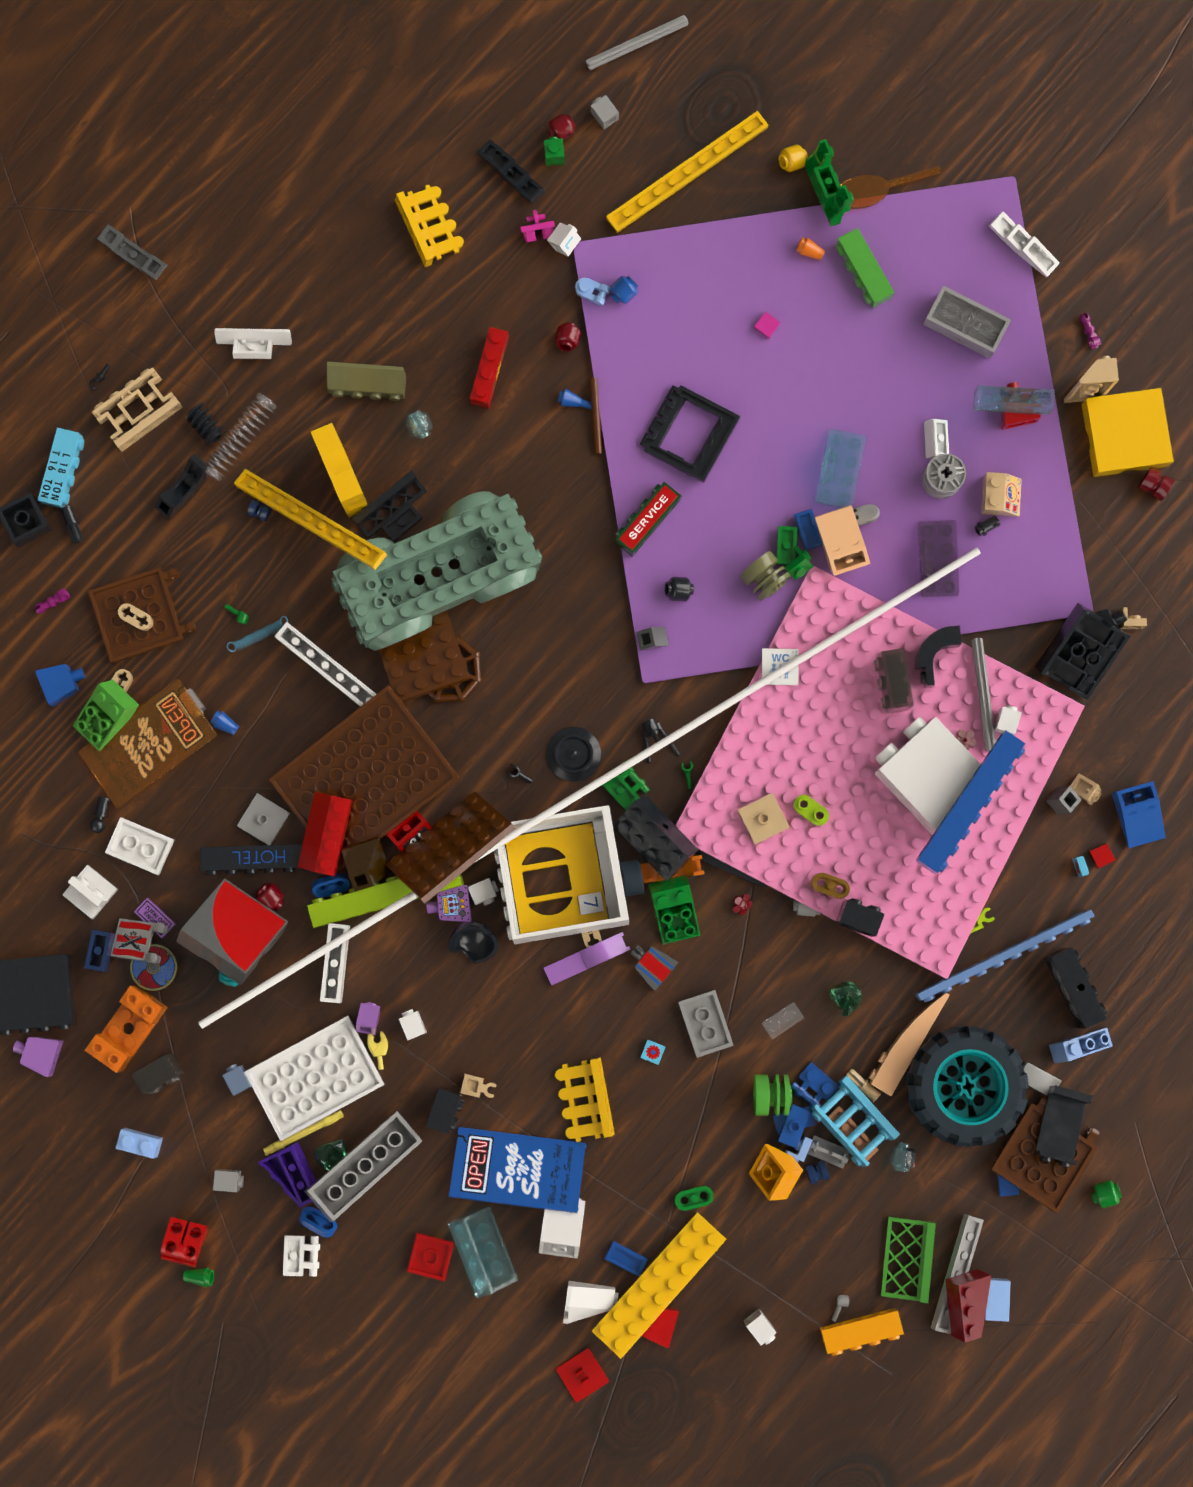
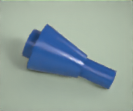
M566 388L564 391L560 390L557 399L560 402V406H580L591 410L592 405L590 401L581 399V397Z

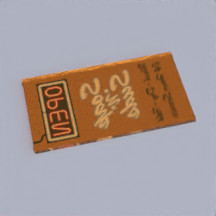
M176 679L138 707L131 719L101 751H98L89 743L78 752L114 806L119 808L218 735L183 686L181 680Z

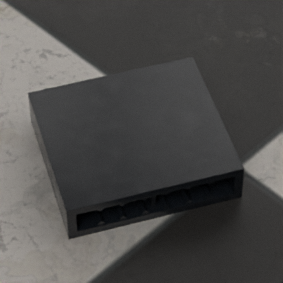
M71 954L0 960V1035L12 1034V1030L19 1029V1033L31 1032V1028H39V1031L51 1030L50 1026H58V1029H69L70 1024H76Z

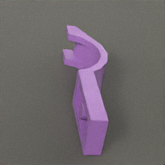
M623 932L544 967L551 986L631 950L624 943L622 938L624 936Z

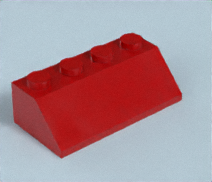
M319 792L314 793L298 868L336 876L353 800Z

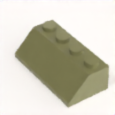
M327 362V389L332 396L343 397V395H351L352 398L369 396L370 399L380 400L383 397L391 401L405 399L406 374L403 367Z

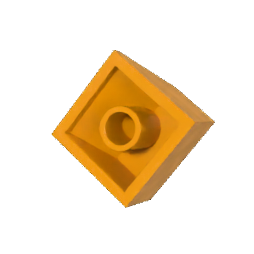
M765 1144L749 1175L769 1201L783 1200L788 1198L803 1169L793 1156L769 1144Z

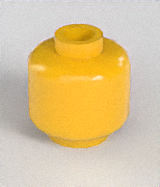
M792 145L781 151L778 160L782 169H785L787 172H793L805 166L808 155L806 150L800 145Z

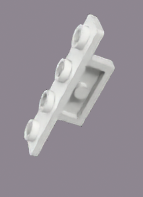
M215 328L214 330L216 343L234 344L233 358L271 359L273 345L292 344L289 329Z

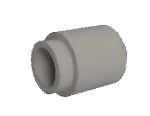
M796 900L793 902V911H797V915L815 917L821 914Z

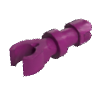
M1088 313L1080 314V322L1085 328L1084 333L1088 335L1089 347L1091 349L1098 348V345H1101V341L1094 332L1096 329L1091 325L1090 316Z
M65 588L61 589L53 597L49 596L43 603L40 602L35 605L34 610H36L37 614H41L49 607H55L56 603L68 600L70 595Z

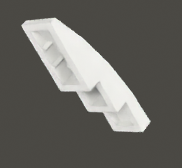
M1004 211L1000 212L988 225L1013 251L1045 277H1048L1058 266L1059 262L1035 236L1031 237L1020 224H1015Z

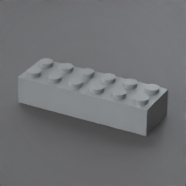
M396 1111L312 1184L305 1193L326 1218L333 1222L416 1148L422 1140Z

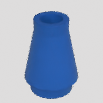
M217 710L210 721L213 728L230 733L233 736L239 728V725L223 711Z

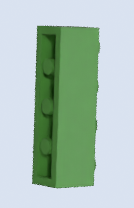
M856 228L839 237L836 243V250L840 256L844 257L847 270L853 273L856 286L862 289L865 302L870 304L873 309L891 299L895 292L859 229Z

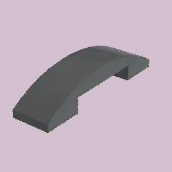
M109 224L97 238L99 242L120 258L154 280H157L168 266L124 237L122 233Z

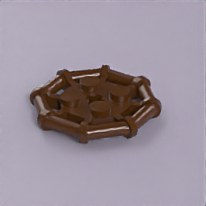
M460 635L456 637L458 646L470 655L466 658L463 657L466 669L467 662L472 660L473 675L468 674L471 681L462 691L458 687L461 683L443 688H455L457 691L455 694H442L443 689L429 693L428 695L437 704L448 701L463 702L470 692L482 682L480 670L481 654L465 642Z

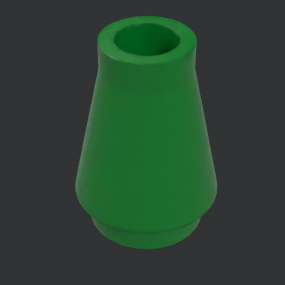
M209 1268L185 1270L183 1280L184 1282H190L202 1287L212 1286L214 1271Z

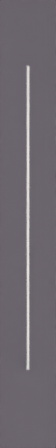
M976 547L520 825L478 860L981 554L980 550ZM413 892L407 894L198 1022L203 1029L413 901L417 896Z

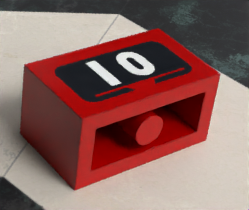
M416 811L386 835L400 852H403L407 845L416 842L423 832L429 831L432 827Z

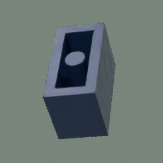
M92 930L84 968L108 972L115 933Z

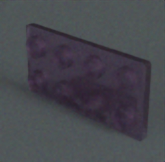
M955 520L918 522L920 582L958 559ZM958 568L922 589L921 597L958 596Z

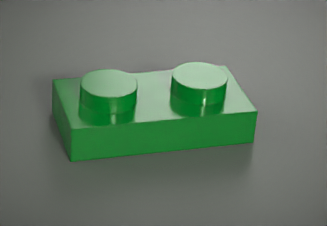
M778 526L776 551L778 562L776 565H788L796 559L797 527Z

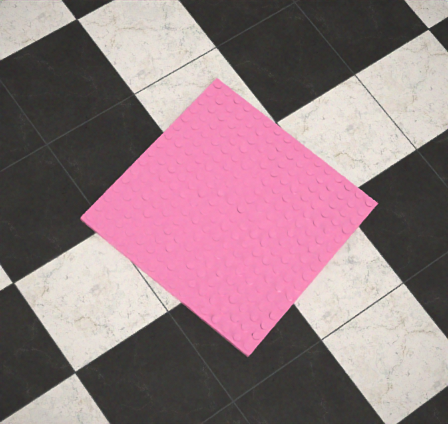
M814 566L808 571L768 649H799V655L880 607L885 602ZM893 607L799 664L798 685H765L740 701L676 827L697 849L834 921L837 919L843 901L851 898L862 901V905L865 907L873 905L880 908V912L885 915L877 936L870 937L862 933L859 934L948 979L1085 706L985 654L993 724L995 726L999 710L1003 706L1010 705L1018 708L1017 711L1022 712L1014 736L1026 743L1023 747L1025 751L1019 760L1015 758L1012 763L1014 768L1008 776H1003L1001 779L1003 784L997 792L994 791L990 795L992 800L986 808L982 807L979 812L981 816L975 824L971 823L968 828L970 833L965 840L961 839L957 844L959 849L955 855L948 857L946 860L948 865L942 873L939 871L937 874H933L915 861L932 835L874 774L881 767L875 757L891 743L898 750L901 749L910 740L903 731L919 717L926 723L937 717L956 738L958 737L957 732L959 730H964L965 732L972 731L974 733L972 739L976 740V746L973 748L969 747L968 751L980 764L989 752L985 750L973 648L962 643L957 648H946L938 651L933 659L935 685L932 688H924V683L921 684L920 672L923 671L915 670V658L922 643L937 629ZM762 661L749 686L762 678ZM994 731L995 740L997 741L1001 733ZM773 793L790 828L754 845L737 810ZM800 795L811 797L828 810V821L822 826L812 824L794 810V800ZM801 801L800 806L802 808H806L807 803L805 801ZM817 812L816 817L818 819H822L823 814L821 812ZM817 873H826L847 881L850 886V892L845 898L836 899L815 891L811 885V880ZM819 879L817 882L818 885L823 886L824 881L822 879ZM837 886L836 891L838 893H841L843 891V888L841 886Z

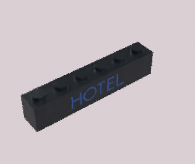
M303 844L202 847L201 871L206 872V875H218V871H226V874H237L238 870H245V874H255L257 870H264V873H276V869H284V872H295V869L298 868ZM303 869V872H313Z

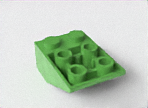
M114 680L99 683L73 724V727L98 751H101L131 719L139 704Z

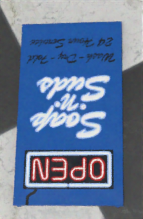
M459 1127L451 1185L448 1193L449 1197L578 1213L586 1143Z

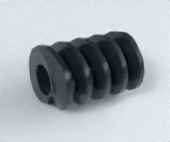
M201 402L188 412L186 420L191 423L193 428H196V432L201 434L200 437L210 446L219 442L225 436L226 431L220 432L223 426L216 427L218 420L211 421L213 414L206 415L209 409L205 408L202 410L201 408L204 406V403Z

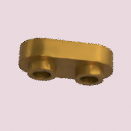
M817 873L811 880V885L815 891L836 899L845 898L850 892V886L847 881L826 873ZM819 879H822L824 881L823 886L818 885L817 882ZM837 886H841L843 888V891L841 893H838L836 891Z

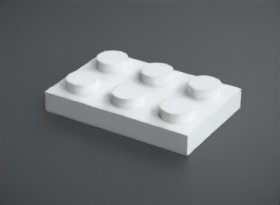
M120 817L105 853L160 875L175 840Z

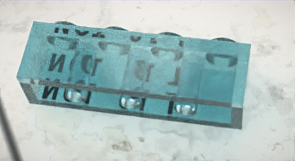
M977 386L974 391L973 411L1050 415L1054 409L1055 390Z

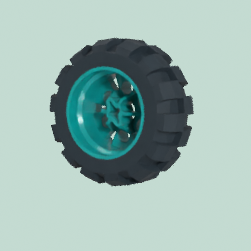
M951 1027L927 1038L928 1041L921 1048L919 1047L912 1059L910 1070L907 1071L905 1085L908 1088L907 1100L911 1111L914 1112L919 1120L918 1122L928 1133L955 1146H984L996 1142V1139L1003 1134L1007 1135L1017 1125L1015 1121L1020 1113H1024L1028 1101L1025 1099L1026 1088H1029L1028 1076L1024 1072L1021 1064L1023 1061L1017 1051L998 1034L979 1027ZM962 1056V1064L960 1067L958 1066V1063L956 1061V1057ZM969 1061L974 1063V1070L972 1072L966 1070V1064ZM985 1062L990 1066L984 1072H978ZM951 1065L956 1070L953 1076L947 1074V1068ZM939 1074L947 1077V1081H938ZM982 1076H986L988 1083L982 1087L979 1084V1079ZM966 1081L967 1083L971 1084V1087H969V1091H967V1089H963V1086L966 1085ZM945 1084H948L950 1087V1092L947 1095H943L941 1092V1087ZM985 1090L996 1091L994 1099L983 1094ZM976 1095H981L982 1102L979 1105H975L973 1102ZM951 1098L949 1105L945 1108L942 1102ZM957 1099H962L963 1101L961 1109H956L954 1106ZM968 1105H972L975 1116L969 1117Z

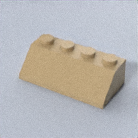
M1110 356L1099 357L1064 398V403L1083 402L1086 398L1105 396L1119 381L1117 359L1110 358Z

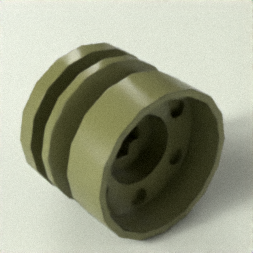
M771 551L759 557L739 576L747 586L753 583L757 584L752 591L753 594L760 590L763 591L757 597L759 601L774 595L791 577L788 572L780 577L779 574L785 569L783 566L776 570L773 568L778 560Z

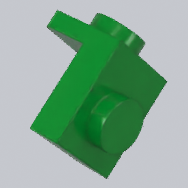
M798 546L795 550L799 556L784 567L795 580L804 576L806 572L814 567L810 562L812 559L811 555L806 549L802 551Z

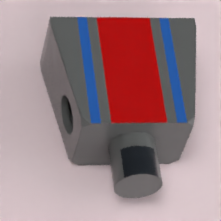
M637 945L630 953L639 961L634 968L654 991L679 963L652 946L646 952Z

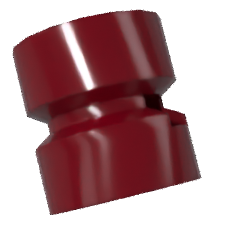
M1150 467L1138 488L1146 493L1152 491L1154 498L1162 501L1170 491L1175 480L1165 475L1161 477L1160 471Z

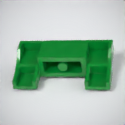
M824 139L819 141L815 151L806 158L805 169L831 227L841 224L842 216L845 212L850 211L854 199L852 192L848 191L846 185L840 186L837 174L831 165V159L834 156L833 148Z

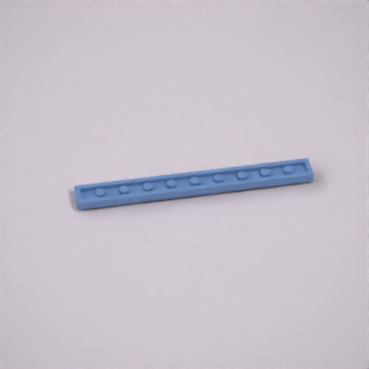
M1091 909L1080 912L949 976L948 979H943L916 992L915 995L919 1001L924 1000V1002H928L934 999V994L938 992L942 994L952 990L951 986L957 983L959 986L969 982V977L973 975L979 977L987 973L986 969L992 966L995 969L1004 965V960L1008 958L1014 960L1022 956L1021 952L1025 950L1030 952L1039 947L1038 944L1043 941L1049 943L1055 940V935L1060 933L1065 935L1072 932V927L1078 924L1081 927L1090 923V918L1094 917Z

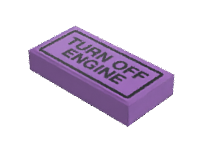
M146 898L134 911L144 922L163 923L165 926H168V932L176 925L149 898ZM155 932L161 938H163L166 935L163 933Z

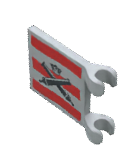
M119 918L110 956L159 964L161 957L155 953L148 952L153 932L166 934L168 926H165L163 923Z

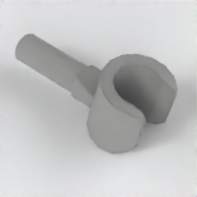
M839 1295L837 1297V1306L831 1319L832 1321L836 1322L842 1307L849 1306V1296Z

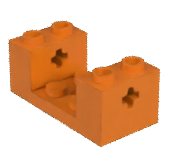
M130 985L119 1001L122 1003L105 1029L101 1034H96L84 1050L116 1073L124 1071L168 1008L137 985ZM127 1023H131L134 1026V1031L131 1034H127L124 1031V1026Z

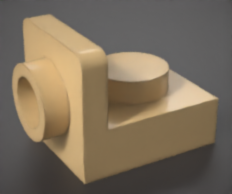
M1127 607L1119 610V612L1123 610L1128 619L1119 624L1120 629H1143L1147 626V618H1141L1139 615H1132L1128 618Z
M1078 774L1071 784V788L1076 794L1086 800L1089 805L1097 802L1101 796L1099 784L1081 774Z

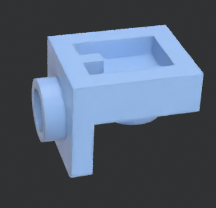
M804 1136L803 1140L800 1139L797 1148H795V1150H798L797 1154L786 1150L785 1153L793 1156L797 1163L799 1160L804 1162L813 1140Z

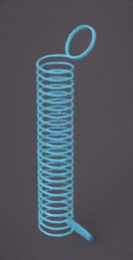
M273 624V626L268 627V628H266V629H269L270 632H271L272 627L274 628V626H275L276 629H277V627H276V625ZM263 628V630L261 629V631L259 630V632L257 631V633H259L261 636L262 631L265 634L264 630L266 629ZM243 641L235 643V650L236 646L238 647L239 643L241 644V642L243 643Z

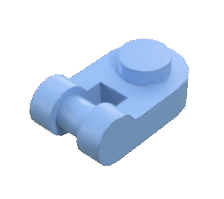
M589 278L579 279L575 286L578 296L600 306L604 305V298L611 290L609 286ZM594 290L599 291L598 295H593Z

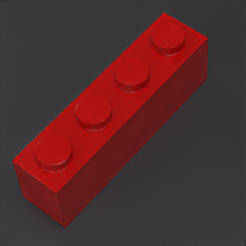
M493 327L489 328L470 396L472 405L490 408L509 339L508 331Z

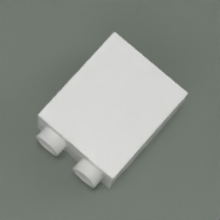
M919 717L903 731L910 740L901 749L898 750L891 743L875 757L881 767L874 774L928 832L933 835L980 766V763L937 717L933 718L929 723H926Z

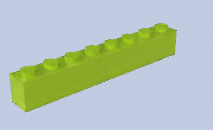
M460 874L439 892L463 886L462 875ZM395 876L386 879V883L379 885V882H377L374 886L356 892L353 888L349 890V894L342 895L339 892L330 895L331 899L323 900V898L312 900V904L307 905L313 928H318L329 923H336L384 909L412 891Z

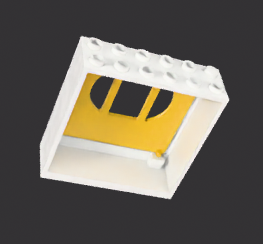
M609 805L554 814L524 833L593 822V826L592 823L519 835L494 850L497 864H500L501 867L497 869L500 883L504 885V887L500 888L503 902L507 903V906L503 908L505 919L510 922V926H507L508 938L513 940L514 945L629 925ZM530 819L513 821L511 823L516 829ZM538 848H553L565 856L564 859L522 865L526 856ZM568 865L572 890L526 897L523 872ZM601 892L604 911L581 915L578 896ZM572 897L568 907L555 915H542L529 907V904Z

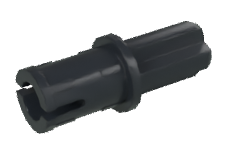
M69 505L61 508L60 510L66 523L65 528L68 529L72 543L82 542L83 537L79 528L80 522L76 520L73 507Z

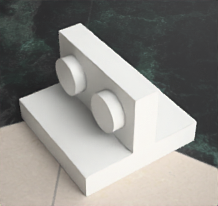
M86 865L77 877H71L68 881L71 885L62 895L87 916L94 919L118 889L92 867Z

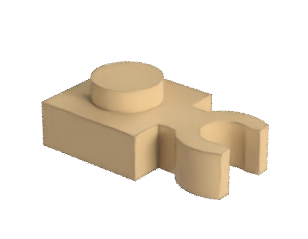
M465 1074L460 1093L480 1097L482 1092L485 1096L493 1098L494 1094L488 1093V1087H496V1084L492 1082L483 1084L484 1078Z

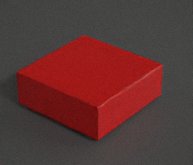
M1107 843L1089 851L1097 869L1115 861Z

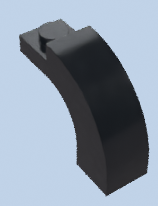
M195 454L191 456L180 478L171 488L159 496L155 508L168 520L176 515L190 502L208 477L206 474L208 466Z
M960 625L948 626L935 631L920 646L915 658V670L923 671L920 672L921 684L924 683V688H932L935 685L933 659L936 653L942 649L957 648L962 645Z

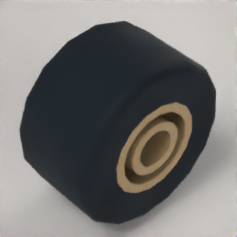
M636 859L620 862L625 896L643 894L644 882L639 861Z

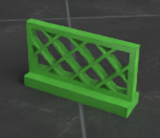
M888 1217L881 1296L928 1303L936 1222ZM892 1221L900 1222L905 1230L896 1236L892 1230ZM915 1224L923 1225V1234L918 1238L909 1230ZM908 1231L914 1241L905 1247L899 1237ZM920 1238H922V1245L918 1241ZM895 1240L903 1247V1250L896 1255L890 1250V1244ZM916 1242L921 1248V1253L914 1258L908 1251V1248ZM904 1251L912 1259L905 1266L897 1259ZM895 1259L902 1269L892 1275L888 1270V1264ZM915 1262L919 1267V1273L912 1278L906 1268ZM902 1271L910 1278V1281L903 1286L895 1279ZM892 1279L900 1288L895 1293L886 1292V1284ZM913 1282L918 1288L917 1296L908 1295L904 1288Z

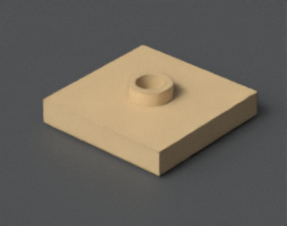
M773 793L737 810L754 845L790 828Z

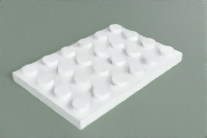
M349 1016L245 1071L280 1141L385 1085Z

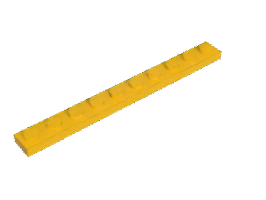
M756 111L606 216V219L616 233L620 232L762 133L769 125L761 114Z
M244 469L234 482L235 486L374 570L377 569L387 556L385 551L247 469Z

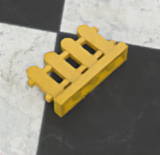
M426 185L423 191L414 194L412 191L407 192L408 196H405L404 191L396 194L395 202L424 267L432 265L433 258L435 257L437 260H440L442 258L441 255L452 251L454 254L459 253L464 240L460 236H452L451 232L456 229V222L451 219L445 220L444 215L448 213L449 207L446 203L438 204L436 199L441 196V189L439 187ZM431 201L432 207L420 210L419 205ZM439 218L440 223L430 227L427 226L426 222ZM446 234L447 240L435 243L434 238Z
M601 1057L591 1059L590 1064H587V1060L581 1061L582 1065L568 1067V1064H562V1069L556 1071L555 1077L559 1081L565 1080L566 1088L559 1091L560 1099L568 1100L570 1106L562 1111V1116L565 1119H572L573 1123L572 1127L567 1128L566 1136L569 1139L575 1138L576 1142H579L581 1137L595 1135V1139L601 1138L600 1134H603L604 1138L615 1135ZM591 1075H593L594 1083H591V1080H590V1076H591ZM584 1077V1085H571L570 1079ZM593 1095L597 1096V1102H594ZM588 1096L589 1104L575 1106L574 1098ZM597 1114H600V1122H598ZM591 1116L592 1123L578 1124L579 1117Z

